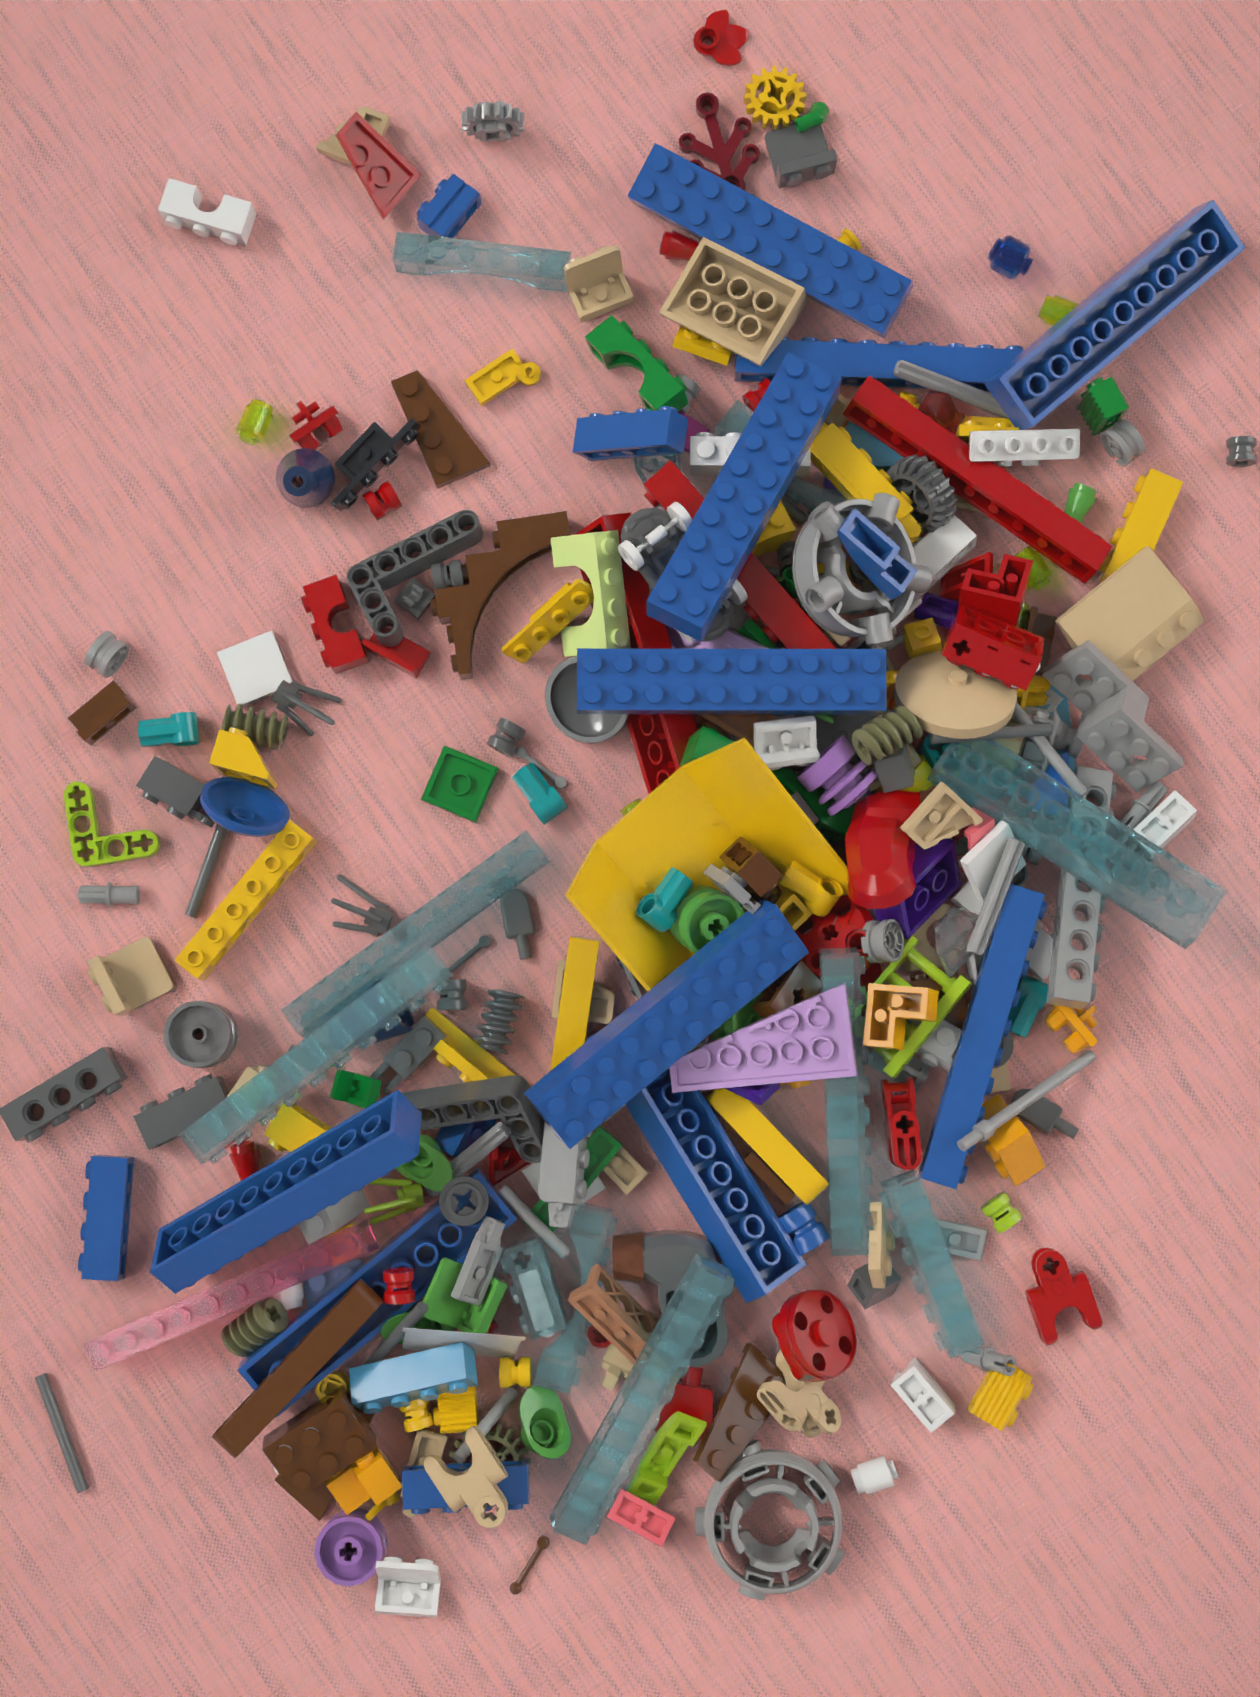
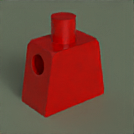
M685 1365L682 1381L669 1380L655 1420V1432H658L671 1415L679 1411L707 1422L706 1428L699 1437L700 1440L703 1439L709 1424L713 1423V1390L711 1386L701 1385L703 1367Z

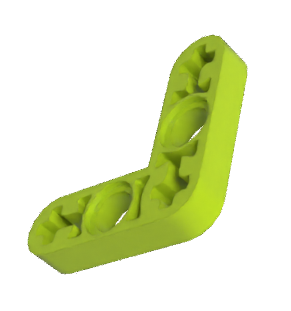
M80 781L72 782L65 788L64 802L73 859L77 864L84 867H96L149 858L159 852L161 847L160 838L156 833L149 830H137L100 837L93 790L89 785ZM77 788L86 792V796L81 797V805L84 808L88 807L89 811L79 810L73 812V809H79V802L72 798V795L77 793ZM82 816H87L90 819L91 826L86 832L80 833L76 830V821ZM93 836V840H87V846L89 849L94 850V854L90 855L89 861H87L86 858L80 856V853L85 851V843L83 841L78 842L77 838ZM144 836L153 840V844L149 845L148 851H146L142 847L132 848L128 839L132 838V843L143 842ZM120 840L124 844V852L118 857H113L109 852V846L113 841Z

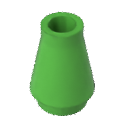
M1075 483L1073 488H1069L1064 512L1081 523L1097 500L1095 498L1097 491L1084 484Z

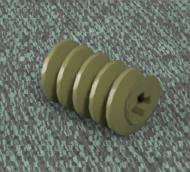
M239 703L235 711L231 710V705L229 704L224 715L222 730L229 731L230 727L247 732L246 737H249L253 743L257 740L259 747H264L268 743L271 750H276L279 745L282 748L285 742L289 718L285 714L281 722L277 721V712H273L270 718L267 719L265 709H261L258 716H255L253 706H250L248 711L243 713L242 704Z
M896 706L892 712H886L882 717L874 719L872 723L865 724L862 729H856L852 734V743L860 759L870 766L872 764L871 757L879 762L883 759L882 752L890 756L893 753L892 747L900 750L903 747L902 741L910 744L913 741L912 736L916 739L921 738L923 733L914 714L903 706Z
M277 1299L259 1300L222 1329L221 1335L224 1345L236 1356L249 1357L254 1351H257L287 1328L289 1323L287 1311Z

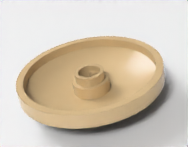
M942 650L918 655L906 662L899 670L894 687L896 705L903 706L911 711L921 728L927 732L948 738H977L998 731L1013 716L1017 699V691L1015 689L1005 686L1001 680L992 676L989 678L980 676L971 667L950 663L946 657L941 655Z

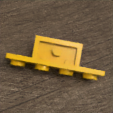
M579 578L572 584L567 582L530 616V622L502 647V653L520 663H526L594 601L592 585Z
M431 1008L426 1013V1016L447 1035L444 1040L441 1039L433 1048L439 1053L435 1058L449 1069L452 1065L462 1072L459 1078L465 1083L515 1075L436 1009Z

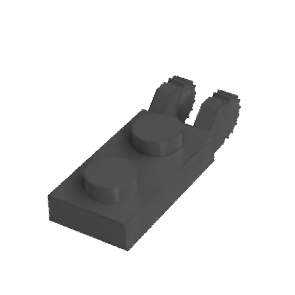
M424 1015L415 1024L413 1029L383 1059L384 1062L370 1077L379 1080L391 1066L398 1075L393 1080H390L383 1089L389 1095L403 1079L406 1080L431 1054L437 1043L441 1039L444 1040L447 1035Z

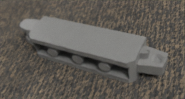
M545 1122L538 1196L543 1202L548 1203L549 1226L570 1228L575 1206H581V1199H584L586 1196L587 1184L583 1177L584 1168L588 1167L590 1159L589 1150L586 1149L587 1137H590L592 1132L569 1149Z

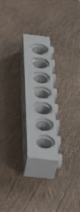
M1077 766L1073 773L1088 792L1078 799L1070 789V813L1066 815L1046 1004L1083 1010L1090 1004V1001H1094L1096 995V983H1092L1093 972L1097 971L1099 965V954H1095L1096 943L1100 942L1102 936V925L1098 924L1099 914L1103 913L1105 906V896H1101V890L1108 876V868L1104 867L1105 856L1109 855L1111 839L1107 838V830L1111 828L1114 812L1110 810V800H1113L1115 797L1116 783L1112 782V771ZM1086 797L1095 799L1098 807L1089 805ZM1083 825L1092 827L1095 835L1087 834L1084 831ZM1080 853L1089 855L1092 859V864L1085 863L1081 859ZM1077 882L1085 883L1089 888V892L1081 891L1078 888ZM1075 910H1079L1085 914V922L1080 921L1075 917ZM1071 939L1079 940L1083 945V951L1076 950L1071 944ZM1068 968L1077 970L1080 974V980L1072 979L1069 976Z

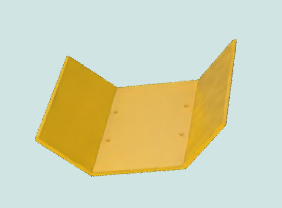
M742 738L682 765L596 840L565 896L648 992L695 954L678 943L670 929L665 932H658L636 913L640 900L647 894L655 892L671 867L689 877L694 883L692 887L705 885L714 887L722 892L703 872L710 864L719 869L724 866L732 872L719 857L740 836L758 849L782 875L794 860L820 878L828 876L838 881L844 890L843 895L848 894L847 866L749 742ZM796 895L800 899V901L805 905V900Z

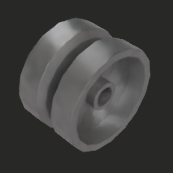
M206 1001L186 1002L177 1007L168 1017L164 1028V1042L170 1055L180 1064L193 1068L213 1067L227 1060L234 1051L238 1039L237 1024L231 1013L221 1005ZM200 1029L204 1031L202 1039L197 1038V1033H201Z

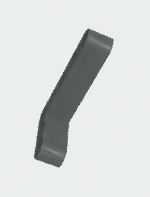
M471 510L459 511L353 565L347 572L348 583L374 634L383 646H397L401 643L404 635L403 629L384 591L431 568V564L441 563L478 544L483 538L484 532L475 512ZM474 525L471 530L462 531L465 526ZM439 539H448L444 544H436ZM421 551L418 557L410 558L412 553ZM388 565H395L391 571H383ZM369 578L365 584L357 585L359 580ZM381 602L380 606L376 609H369L373 603ZM394 626L389 633H382L385 627Z
M510 1075L402 1093L422 1113L420 1130L501 1118L506 1126L511 1129L509 1135L519 1156L529 1163L541 1162L545 1120L525 1096L524 1092L530 1088V1085L520 1076Z

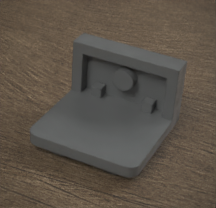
M821 124L801 133L797 131L795 125L769 131L765 134L764 140L779 189L787 186H796L813 179L826 178L835 173L837 157L834 149L828 150Z

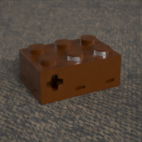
M342 1385L266 1434L263 1439L262 1450L274 1466L275 1472L281 1476L292 1494L298 1499L376 1448V1434L360 1410L351 1404V1397Z

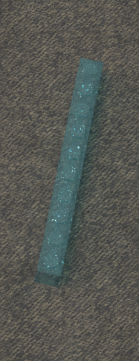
M527 830L289 1003L281 1009L297 1034L307 1040L308 1037H312L342 1015L379 979L386 978L390 980L548 864V859Z
M428 944L179 1135L201 1164L208 1163L209 1161L212 1164L217 1163L228 1154L225 1150L234 1142L240 1145L253 1135L250 1131L259 1123L265 1126L278 1116L275 1112L284 1104L290 1107L303 1097L300 1092L310 1085L312 1088H315L328 1078L325 1074L334 1066L337 1070L353 1059L350 1056L353 1051L359 1047L363 1051L376 1042L377 1038L374 1035L384 1028L388 1032L402 1021L399 1016L408 1009L413 1013L427 1002L424 997L434 990L438 994L451 984L449 978L454 974L435 949Z
M856 947L819 949L821 993L846 982L857 1076L824 1079L827 1182L829 1183V1245L832 1256L868 1255L869 1230H873V1226H868V1215H871L870 1202H873L872 1196H867V1185H872L871 1166L866 1167V1155H871L870 1137H865V1125H870L869 1107H864V1095H869L868 1077H863V1065H868L867 1047H862L865 1016L861 1017V1005H866L865 986H860V974H865V957L859 956V951Z
M698 1253L694 1256L550 1514L554 1532L585 1545L588 1543L591 1535L594 1536L598 1532L605 1510L612 1507L618 1487L627 1480L630 1474L632 1462L635 1457H639L643 1452L646 1437L650 1430L653 1431L657 1427L660 1412L664 1405L669 1404L675 1392L674 1387L680 1377L683 1378L686 1375L690 1365L689 1361L694 1352L701 1348L704 1342V1334L709 1325L714 1324L717 1320L719 1307L724 1298H728L733 1291L735 1278L728 1267Z

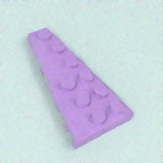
M846 982L686 1053L669 1067L672 1093L857 1076Z

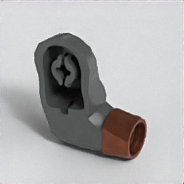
M661 1230L647 1233L641 1231L614 1235L612 1245L614 1280L645 1283V1280L657 1285L658 1301L662 1312L660 1342L665 1353L679 1364L692 1367L710 1364L721 1356L728 1343L725 1288L713 1248L706 1236L690 1231Z

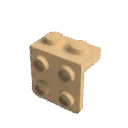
M617 245L602 247L586 257H576L563 267L568 295L580 323L635 302L634 295L623 273L621 252Z
M143 937L107 957L96 956L87 961L91 968L88 970V975L95 986H100L104 994L101 997L102 1003L109 1013L113 1012L114 1015L124 1016L174 988V983L153 941L148 937Z

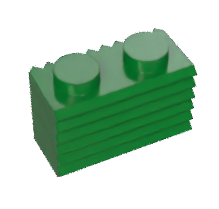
M1102 377L1095 379L1086 386L1088 390L1080 395L1082 401L1078 405L1077 410L1081 411L1080 415L1084 416L1083 420L1089 426L1088 430L1092 431L1091 435L1096 436L1107 428L1113 427V424L1121 419L1128 408H1130L1113 377H1109L1106 380H1103Z

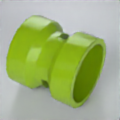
M1005 1191L988 1200L980 1208L986 1217H990L993 1220V1227L998 1234L1014 1226L1023 1217L1017 1208L1011 1206L1010 1198Z

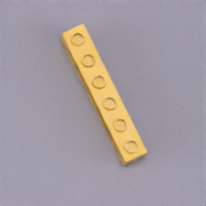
M289 820L285 828L276 835L174 961L196 979L205 980L318 841L293 821Z

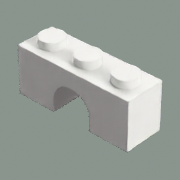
M171 178L168 179L158 208L166 225L175 229L189 228L195 234L202 237L216 236L229 245H236L237 243L247 244L257 214L252 202L224 194L222 202L216 210L203 212L199 210L202 196L197 186Z

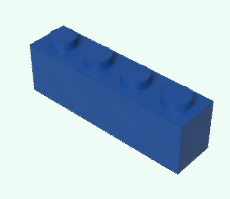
M662 406L659 410L655 411L640 408L636 409L634 413L613 411L612 415L591 413L590 417L577 418L572 452L590 461L683 454L688 418L677 413L676 408Z
M94 1155L91 1156V1161H88L86 1164L85 1177L89 1179V1189L83 1197V1209L87 1210L86 1222L82 1223L80 1232L81 1240L84 1241V1253H80L78 1260V1270L82 1271L81 1279L120 1281L125 1279L134 1157Z
M529 1460L501 1461L508 1473V1477L497 1485L507 1499L508 1510L522 1509L523 1504H529L530 1501ZM472 1463L446 1465L448 1468L460 1472L470 1468ZM412 1465L403 1468V1510L411 1509L412 1514H426L430 1512V1508H442L444 1513H455L445 1502L426 1472L424 1465ZM487 1503L485 1511L492 1510V1506Z

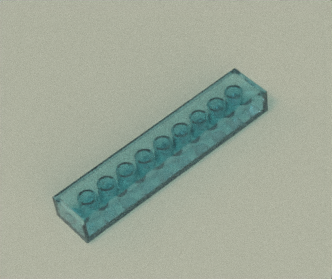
M994 739L950 743L927 778L935 786L940 782L946 784L969 807H974L994 818L995 825L1001 820L1008 823L1016 839L1022 841L1025 845L1184 949L1197 939L1227 892L1213 881Z

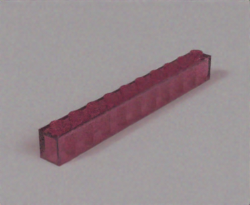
M366 1219L85 1342L84 1346L96 1372L378 1249L379 1246Z

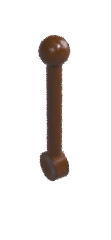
M540 1536L538 1538L537 1548L517 1581L510 1585V1592L517 1595L521 1592V1584L541 1551L549 1546V1538L547 1536Z

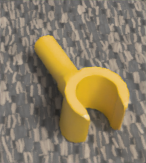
M397 1491L379 1505H375L365 1515L366 1519L371 1521L386 1506L398 1502L399 1496Z

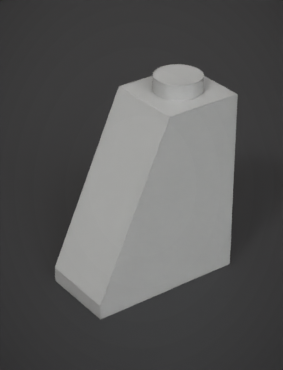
M361 1189L342 1198L337 1204L330 1205L321 1210L311 1219L298 1223L309 1245L338 1230L363 1213L365 1208L371 1206Z

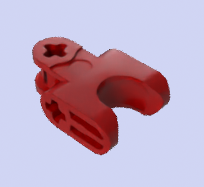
M906 1077V1082L888 1083V1079H881L888 1160L894 1166L904 1170L914 1169L921 1163L922 1152L919 1123L915 1110L916 1095L913 1077ZM893 1092H905L904 1094L892 1095ZM901 1119L907 1121V1125L902 1126V1128L896 1127V1122L901 1121Z
M1047 1247L1035 1251L1031 1258V1267L1038 1286L1025 1290V1295L1041 1341L1046 1346L1057 1341L1058 1334L1055 1327V1319L1058 1312L1066 1307L1078 1309L1083 1322L1091 1329L1101 1328L1103 1324L1102 1318L1084 1271L1070 1275L1066 1260L1059 1252ZM1046 1258L1055 1261V1263L1051 1264L1050 1271L1042 1267L1047 1263Z

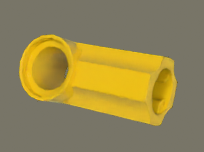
M794 860L786 868L778 882L804 899L808 910L821 917L826 916L844 891L840 883L828 876L820 878Z

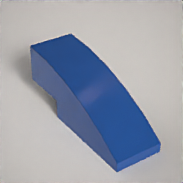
M854 508L837 531V534L863 573L892 600L903 594L917 573V570L898 554L900 547Z

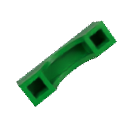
M611 315L585 336L591 353L608 370L628 366L636 368L644 374V381L638 393L645 409L655 411L659 410L662 406L676 408L678 413L689 404L685 394L687 387L678 376L673 378L668 373L669 369L664 361L659 357L655 359L651 355L650 348L642 339L637 341L633 337L634 334L626 322L622 321L619 323Z

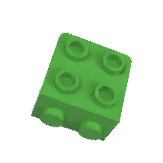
M443 1258L422 1301L428 1306V1311L423 1317L454 1327L461 1332L486 1334L508 1284L492 1276L481 1305L477 1306L451 1297L463 1263Z

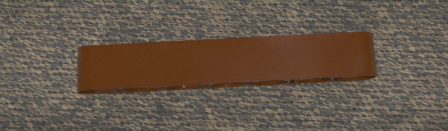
M362 1279L358 1280L212 1435V1438L234 1459L239 1456L365 1323L384 1300Z

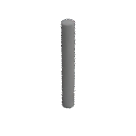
M507 1185L498 1192L501 1198L561 1259L570 1252V1249Z
M508 1388L478 1424L477 1427L484 1436L518 1396V1392L514 1388ZM466 1441L453 1455L459 1463H463L471 1454Z

